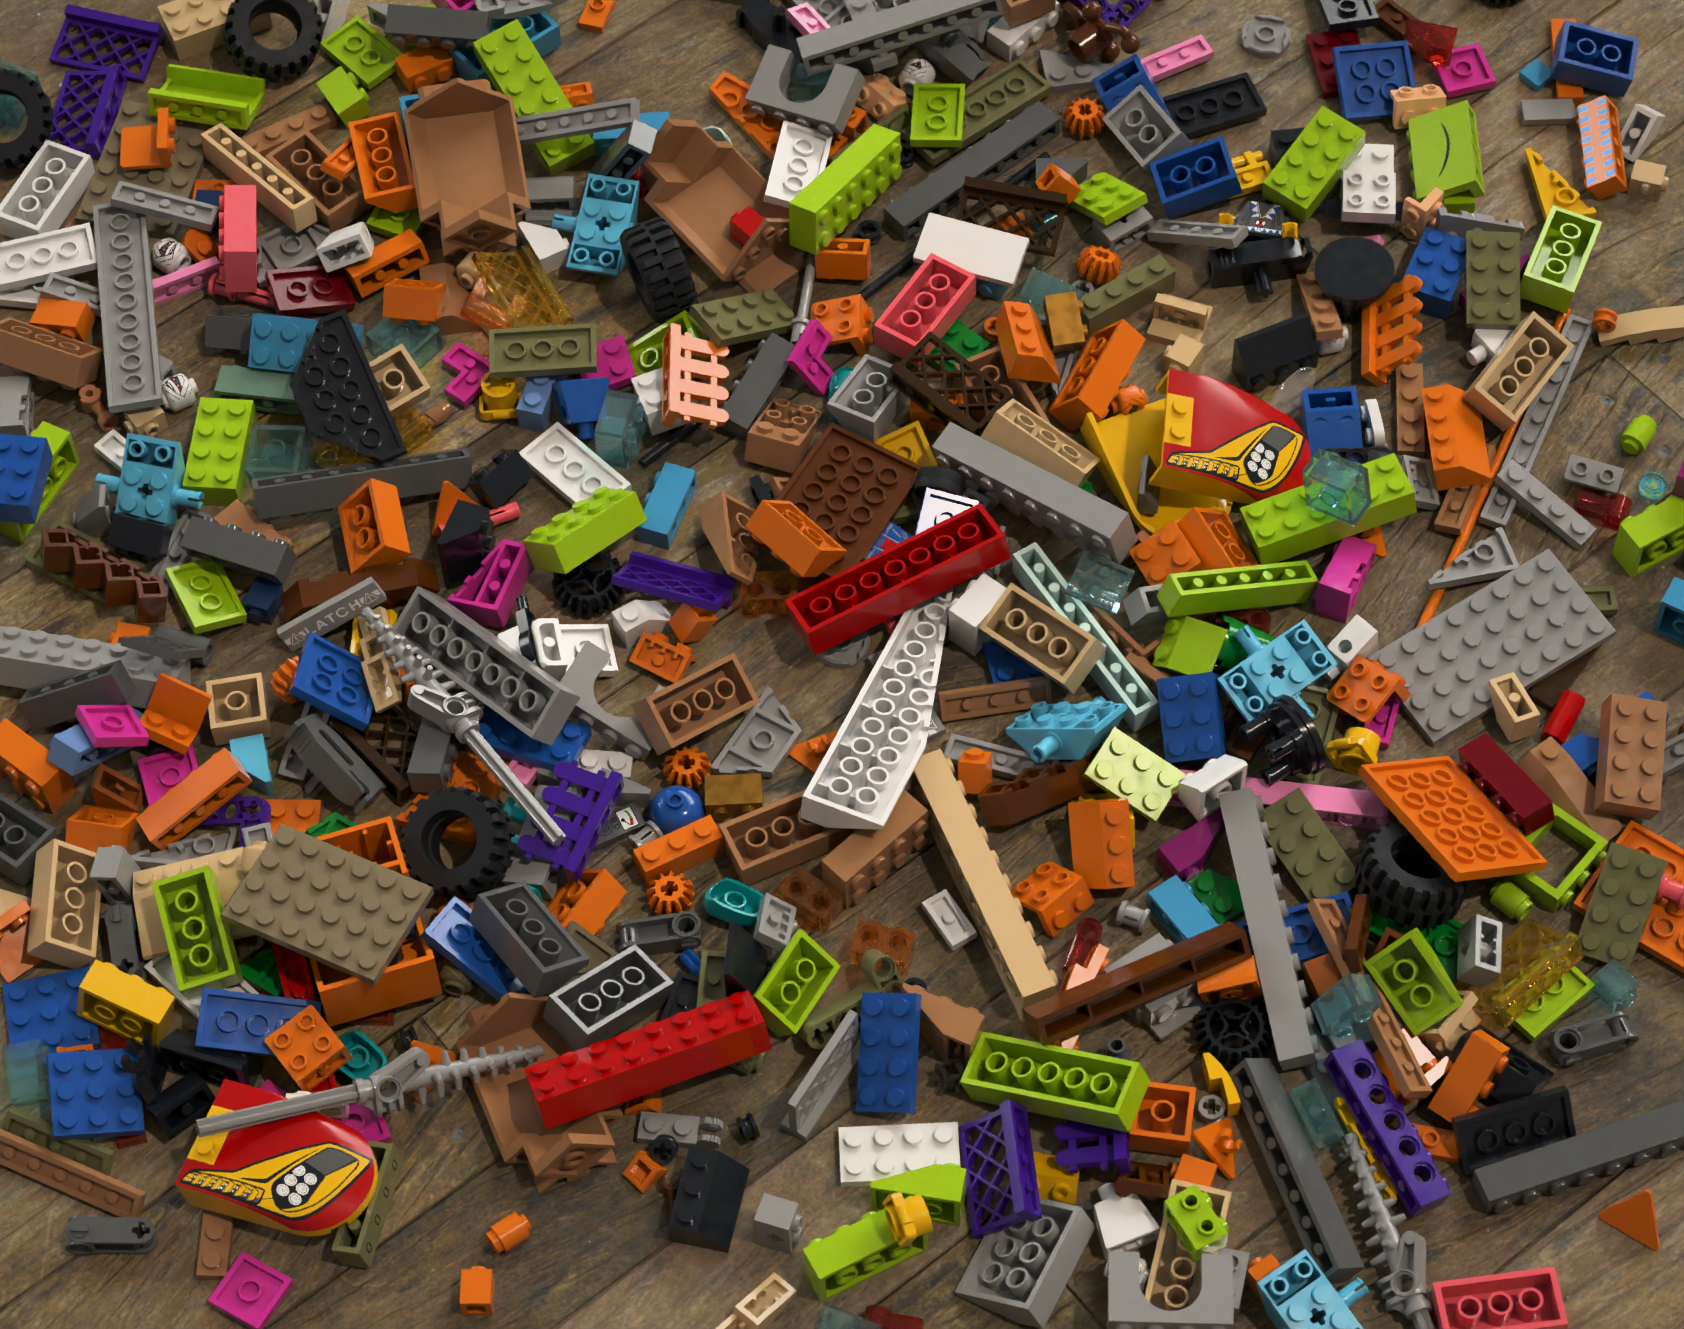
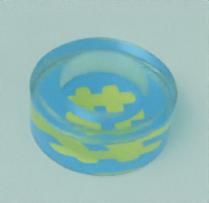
M1657 472L1643 474L1638 484L1639 493L1651 500L1661 498L1667 487L1666 479Z

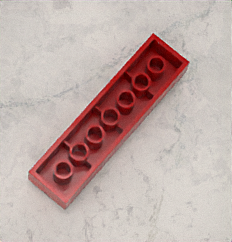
M979 503L784 601L791 623L814 656L1010 559L1011 556L1005 534L983 505Z
M749 990L734 993L715 1002H708L701 1007L687 1012L677 1013L670 1018L649 1023L639 1029L623 1032L605 1041L595 1042L588 1047L564 1053L557 1058L538 1062L531 1067L525 1068L524 1071L533 1100L545 1128L548 1130L772 1050L765 1020Z

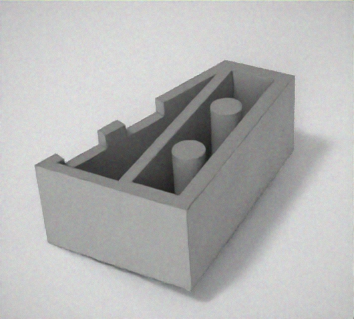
M30 375L0 377V434L30 436L34 430L35 388Z

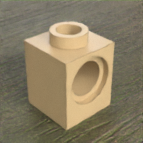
M1636 159L1627 195L1658 201L1660 191H1666L1669 177L1664 176L1666 166Z

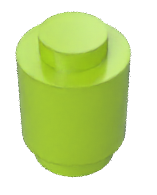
M1639 415L1634 418L1619 439L1623 450L1629 454H1642L1656 434V422L1647 415Z
M1509 880L1503 883L1498 881L1489 893L1492 896L1490 903L1511 920L1516 919L1521 922L1534 906L1530 901V897Z

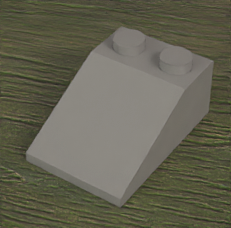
M1141 84L1102 118L1153 179L1154 177L1149 165L1150 162L1193 146L1186 135Z

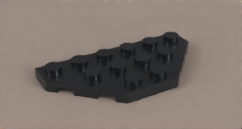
M343 309L319 318L315 332L300 360L296 374L290 382V390L310 435L379 463H385L406 455L407 448L346 310Z

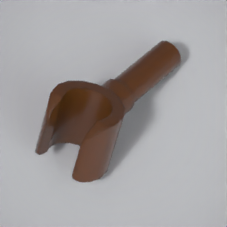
M677 1173L676 1183L672 1186L666 1184V1174L662 1176V1184L667 1189L669 1215L672 1213L676 1189L680 1183V1177Z

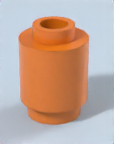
M512 1212L492 1225L490 1231L485 1233V1237L496 1254L502 1251L506 1253L530 1237L529 1230L532 1229V1226L523 1213L518 1215L516 1212Z

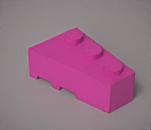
M1353 536L1344 538L1341 543H1336L1332 553V560L1326 565L1322 578L1312 597V601L1316 602L1314 613L1346 624L1374 562L1376 544Z
M502 539L481 562L479 570L473 576L469 575L464 580L465 585L455 595L452 593L447 598V602L479 624L504 629L517 602L516 597L521 594L533 568L524 543Z

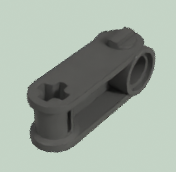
M122 903L115 904L104 912L111 962L120 971L129 975H137L146 982L147 972L144 969L146 962L142 957L134 903L128 905Z
M693 911L625 920L616 925V932L620 937L618 953L634 944L646 955L682 951L689 948H698L703 940L699 916ZM687 928L693 929V930H692L691 932H689V933H683V932H682L684 929H687Z
M1618 1011L1551 1030V1034L1548 1036L1551 1044L1549 1054L1551 1059L1558 1065L1570 1066L1631 1047L1638 1042L1639 1036L1631 1029L1628 1022V1013L1626 1011ZM1561 1044H1568L1572 1049L1564 1048Z
M76 1215L68 1218L65 1250L73 1254H148L156 1248L158 1243L155 1227L152 1221L147 1218L91 1217L85 1215Z

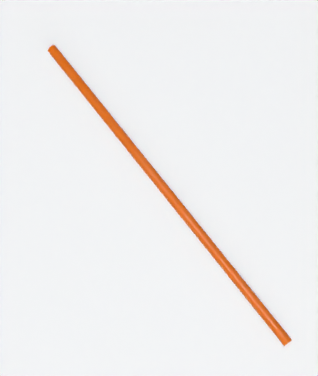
M1570 308L1567 314L1559 312L1553 328L1560 334L1571 313ZM1527 408L1518 420L1505 430L1490 466L1492 482L1483 483L1461 536H1457L1442 571L1462 554L1493 486V480L1502 466ZM1446 588L1432 591L1416 628L1433 618Z

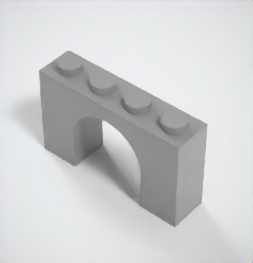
M769 44L745 97L751 106V110L759 115L771 114L780 121L792 120L799 125L809 128L813 126L825 134L832 135V133L842 135L866 81L860 71L836 63L824 90L818 97L805 103L791 102L787 99V89L799 61L791 50Z
M587 640L560 681V683L580 696L570 716L577 719L580 725L590 727L601 734L605 741L619 745L633 758L645 761L653 746L637 715L635 714L630 717L613 716L604 711L595 699L594 683L607 665L611 654ZM658 685L654 693L664 689V687Z
M1108 1251L1107 1329H1233V1254H1201L1200 1294L1198 1298L1184 1309L1167 1311L1152 1305L1141 1291L1139 1252Z

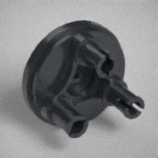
M1345 237L1329 243L1320 251L1315 261L1314 273L1316 282L1322 292L1331 300L1340 303L1342 307V322L1347 324V319L1350 317V324H1353L1358 319V308L1361 305L1370 304L1378 300L1389 290L1394 280L1395 265L1390 253L1379 243L1363 237Z
M1282 694L1274 698L1272 703L1268 705V708L1261 711L1258 717L1239 726V732L1246 742H1250L1267 731L1271 732L1275 739V742L1265 746V752H1273L1268 755L1272 762H1276L1280 758L1281 761L1261 770V776L1268 786H1272L1289 775L1295 776L1298 773L1305 775L1317 774L1326 766V754L1317 729L1304 709L1288 695Z

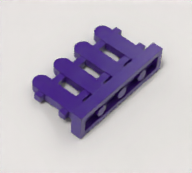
M572 760L570 764L560 762L554 767L555 777L561 781L559 787L548 786L542 791L543 801L550 805L547 810L548 815L566 835L562 846L555 847V845L544 841V835L530 819L532 827L537 829L534 837L531 835L521 836L518 839V847L525 854V860L532 862L533 858L548 862L552 864L551 869L556 872L563 868L566 879L577 883L624 788L622 774L612 770L609 777L606 778V772L598 770L597 774L579 768V762ZM569 785L588 791L586 797L583 798L567 792ZM596 794L599 795L597 801L593 802ZM557 809L574 814L576 817L573 822L554 815ZM584 819H587L585 826H581ZM572 843H574L575 846H574L573 850L570 851L569 849H570Z
M1113 1056L1114 1058L1122 1059L1121 1056ZM1067 1120V1123L1060 1124L1055 1128L1056 1140L1061 1144H1068L1069 1149L1061 1150L1056 1154V1163L1060 1169L1070 1170V1174H1077L1078 1168L1100 1166L1101 1171L1109 1170V1165H1116L1118 1174H1131L1129 1132ZM1107 1139H1113L1114 1144L1108 1145ZM1099 1140V1146L1077 1148L1078 1142Z

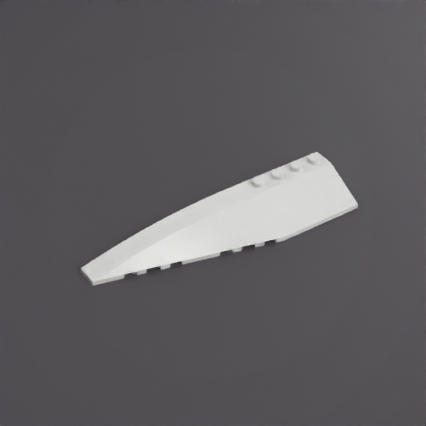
M953 587L904 611L803 794L800 818L826 828L883 830L926 748L949 616L948 607L951 604Z

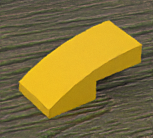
M1209 1052L1203 1053L1201 1067L1208 1093L1220 1090L1227 1117L1239 1115L1241 1101L1229 1074Z

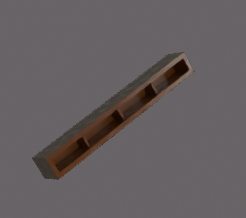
M1228 921L1025 1007L1022 1011L1029 1036L1045 1046L1251 958L1252 955L1246 932Z

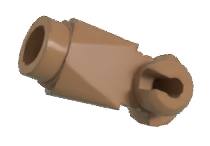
M442 400L422 416L417 411L413 412L408 417V422L412 425V430L426 435L429 429L448 421L447 418L453 413V409L446 401Z

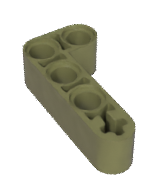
M878 949L867 950L860 962L867 981L810 1013L798 1030V1037L810 1047L822 1049L827 1045L849 1010L858 1013V1028L861 1027L862 1008L860 1009L863 992L886 993L887 988L892 985L889 993H902L904 982L892 958ZM882 960L881 966L875 970L876 964ZM842 1014L840 1021L835 1023L837 1016Z

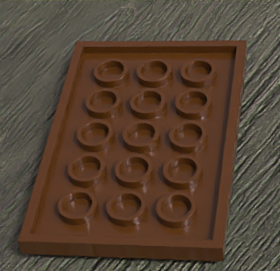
M832 422L775 499L792 502L847 550L844 556L818 575V577L824 580L866 559L890 521L892 522L913 492L917 472L923 467ZM751 534L749 535L750 543L768 552L771 551L766 544L757 542Z

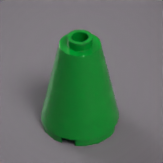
M1222 614L1219 616V619L1223 620L1222 624L1215 625L1228 631L1213 670H1231L1247 659L1248 656L1242 645L1233 636L1247 624ZM1249 626L1262 645H1267L1276 639L1265 632Z

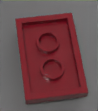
M1356 29L1307 34L1305 42L1323 99L1339 97L1331 50L1333 47L1361 45Z
M323 265L266 270L265 280L277 315L297 316L337 312L343 309L348 311L355 308L356 303L343 267L328 273Z

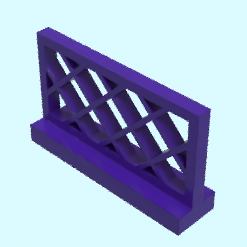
M67 4L64 11L66 18L49 58L50 62L84 71H108L104 63L117 56L121 63L119 66L122 70H125L123 73L127 80L145 83L158 47L163 45L166 39L161 24ZM71 26L81 28L83 33L71 39L68 37ZM97 32L105 34L106 38L94 44L89 36ZM120 37L128 39L129 43L118 49L115 48L113 41ZM86 38L90 46L77 52L73 45ZM144 42L151 43L149 50L139 54L136 46ZM110 43L114 51L100 57L97 49ZM70 46L75 53L67 58L59 57L60 52ZM133 48L137 56L123 62L120 54ZM93 51L98 58L90 63H85L81 60V57ZM138 62L142 63L143 67L140 74L130 73L127 69Z
M109 65L108 71H66L54 108V132H51L49 137L52 142L62 136L65 141L60 143L61 145L85 154H91L94 160H99L117 117L127 85V79L119 65ZM72 80H83L82 83L73 89L70 87ZM98 80H105L104 83L96 89L92 86V84H94ZM89 87L92 91L80 99L77 94ZM74 97L77 100L69 107H64L65 102ZM98 97V103H96L90 108L86 105L88 102ZM81 107L86 110L76 118L71 115ZM91 116L93 118L92 122L83 128L80 123ZM66 117L71 120L61 128L58 127V123ZM77 127L79 129L78 132L69 138L65 135V133ZM85 136L87 138L85 145H74L82 137Z
M635 551L630 553L629 563L616 572L611 579V584L715 612L721 606L730 607L732 605L737 579Z
M1011 1100L999 1103V1110L958 1127L963 1168L966 1169V1192L972 1237L976 1239L1025 1219L1033 1222L1042 1218L1027 1108ZM1002 1119L1003 1127L998 1136H996L991 1131L996 1121ZM979 1129L982 1132L975 1145L972 1146L970 1145L969 1133ZM988 1136L995 1139V1142L987 1155L981 1149ZM1003 1144L1006 1148V1156L1002 1163H999L995 1160V1157ZM978 1155H981L985 1160L978 1173H975L973 1164ZM992 1163H994L999 1168L990 1182L985 1179V1176ZM1008 1172L1010 1183L1004 1191L998 1186L1005 1173ZM984 1182L989 1187L980 1201L977 1199V1191L981 1183ZM998 1191L1003 1196L994 1210L988 1205L995 1192ZM1011 1199L1013 1201L1014 1214L1005 1217L1002 1213ZM985 1210L993 1213L987 1225L981 1227L980 1219Z

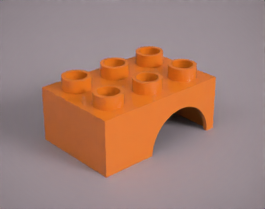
M391 816L315 837L409 877ZM420 917L414 924L417 938L403 942L401 945L404 955L403 960L399 961L396 965L387 967L376 986L309 958L329 1027L443 994L432 949L420 937L424 932Z

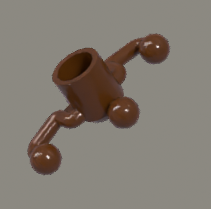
M1069 1L1063 4L1065 12L1063 22L1070 28L1079 27L1066 38V43L1072 54L1080 62L1086 64L1100 52L1106 60L1116 59L1120 54V46L1114 41V34L1122 37L1121 49L1125 53L1134 54L1139 50L1141 45L1140 39L1132 34L1126 26L1105 22L1100 17L1102 7L1098 2L1089 1L1085 3L1082 11Z

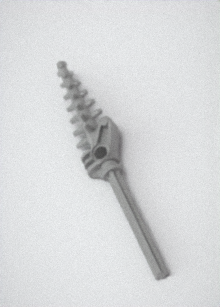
M365 607L360 615L370 624L368 626L369 630H375L376 636L379 637L376 639V642L378 644L385 643L387 650L384 652L385 657L394 655L396 658V663L392 665V669H405V675L400 678V682H415V685L410 689L407 702L408 708L439 725L443 731L451 734L456 733L455 737L460 743H467L552 845H555V847L559 846L561 841L566 839L564 832L479 733V721L484 714L481 707L476 706V701L471 699L468 692H461L451 696L447 691L456 686V682L452 680L439 683L436 679L443 675L444 671L442 669L433 671V667L428 665L431 663L430 658L422 659L421 655L415 657L414 654L419 651L418 647L411 648V645L405 646L403 644L406 641L405 636L395 635L392 632L394 629L393 625L385 624L381 620L380 614H375L370 607Z
M540 1043L527 1048H522V1045L519 1044L516 1045V1050L504 1051L503 1046H498L497 1053L489 1055L486 1054L485 1047H480L479 1057L469 1058L466 1048L460 1049V1060L451 1062L448 1051L442 1050L441 1064L428 1066L430 1064L429 1055L420 1047H412L383 1068L372 1073L366 1080L362 1078L353 1079V1084L197 1119L195 1126L200 1138L357 1102L359 1106L370 1108L373 1110L374 1115L379 1117L383 1115V1112L392 1114L395 1109L399 1112L404 1111L403 1093L416 1090L420 1103L426 1104L427 1087L435 1085L438 1097H444L445 1082L454 1080L456 1090H462L463 1077L472 1075L474 1083H480L481 1072L490 1070L492 1076H498L499 1067L509 1065L511 1070L515 1069L516 1063L525 1060L528 1063L533 1062V1058L543 1056L544 1051ZM391 1081V1085L387 1090L380 1091L383 1082Z
M1348 1133L1344 1136L1347 1145L1345 1152L1347 1154L1350 1153L1353 1162L1349 1170L1350 1172L1356 1171L1359 1182L1353 1185L1355 1191L1362 1189L1365 1199L1358 1203L1357 1207L1359 1210L1369 1207L1371 1217L1363 1221L1361 1225L1363 1228L1375 1225L1378 1233L1365 1243L1367 1247L1382 1244L1384 1250L1371 1259L1370 1264L1375 1266L1388 1262L1392 1273L1377 1282V1287L1383 1290L1381 1294L1382 1299L1387 1301L1385 1303L1386 1310L1401 1312L1407 1319L1413 1320L1416 1329H1435L1429 1314L1432 1311L1430 1301L1425 1299L1427 1295L1426 1240L1414 1231H1406L1400 1238L1396 1226L1407 1219L1406 1215L1403 1213L1391 1217L1388 1208L1397 1203L1395 1197L1383 1199L1380 1191L1387 1187L1386 1182L1376 1183L1373 1177V1173L1378 1170L1376 1165H1368L1365 1158L1368 1152L1366 1149H1361L1357 1140L1359 1138L1357 1133ZM1413 1279L1412 1288L1405 1292L1404 1285L1406 1281Z

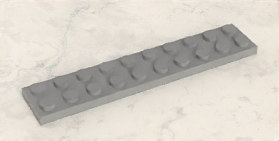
M111 203L94 205L93 219L110 413L164 405L147 215L111 206Z

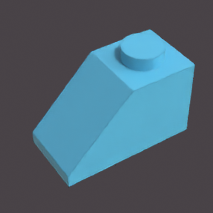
M263 733L229 740L230 752L239 759L253 781L249 785L268 796L275 795Z

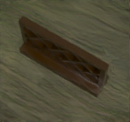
M965 176L964 190L956 216L957 220L965 222L971 220L973 224L979 225L974 217L986 211L992 220L982 226L990 228L996 225L1000 231L1011 234L1022 229L1030 242L1026 252L1055 256L1063 220L1068 210V194ZM967 200H977L981 203L982 207L970 212L966 207ZM1000 204L1004 205L1008 211L996 217L990 208ZM1028 209L1033 216L1021 221L1016 212ZM1048 213L1058 215L1057 221L1049 226L1041 218ZM1012 216L1017 225L1006 231L1000 222ZM1037 220L1043 229L1031 235L1026 226ZM1047 234L1052 242L1049 248L1039 246L1035 240Z
M931 331L899 363L896 361L890 367L887 380L944 426L947 427L952 422L977 436L990 422L995 412L1013 397L1009 391ZM931 342L939 348V354L924 355V347ZM925 361H940L941 371L926 372ZM944 361H956L959 364L960 370L945 371ZM909 362H921L922 372H911L905 366ZM975 376L980 380L981 386L966 387L965 377ZM946 377H961L962 387L947 388ZM927 378H942L943 388H932L928 385ZM996 392L1002 399L998 403H987L986 393ZM967 393H981L983 403L968 404ZM948 394H963L964 404L951 403L948 400ZM969 410H983L984 418L977 423L969 417Z
M396 705L387 709L388 715L371 714L369 724L364 731L353 728L336 717L329 720V727L350 746L387 786L384 792L400 808L407 804L410 795L415 793L412 792L411 785L403 778L404 772L407 773L409 766L405 765L406 756L411 757L413 753L412 749H407L408 741H416L419 728ZM370 721L387 723L386 731L369 730ZM390 723L402 724L406 727V732H390ZM368 737L385 738L384 747L371 746L368 743ZM388 739L404 740V748L387 747ZM386 755L402 756V764H389L385 760Z

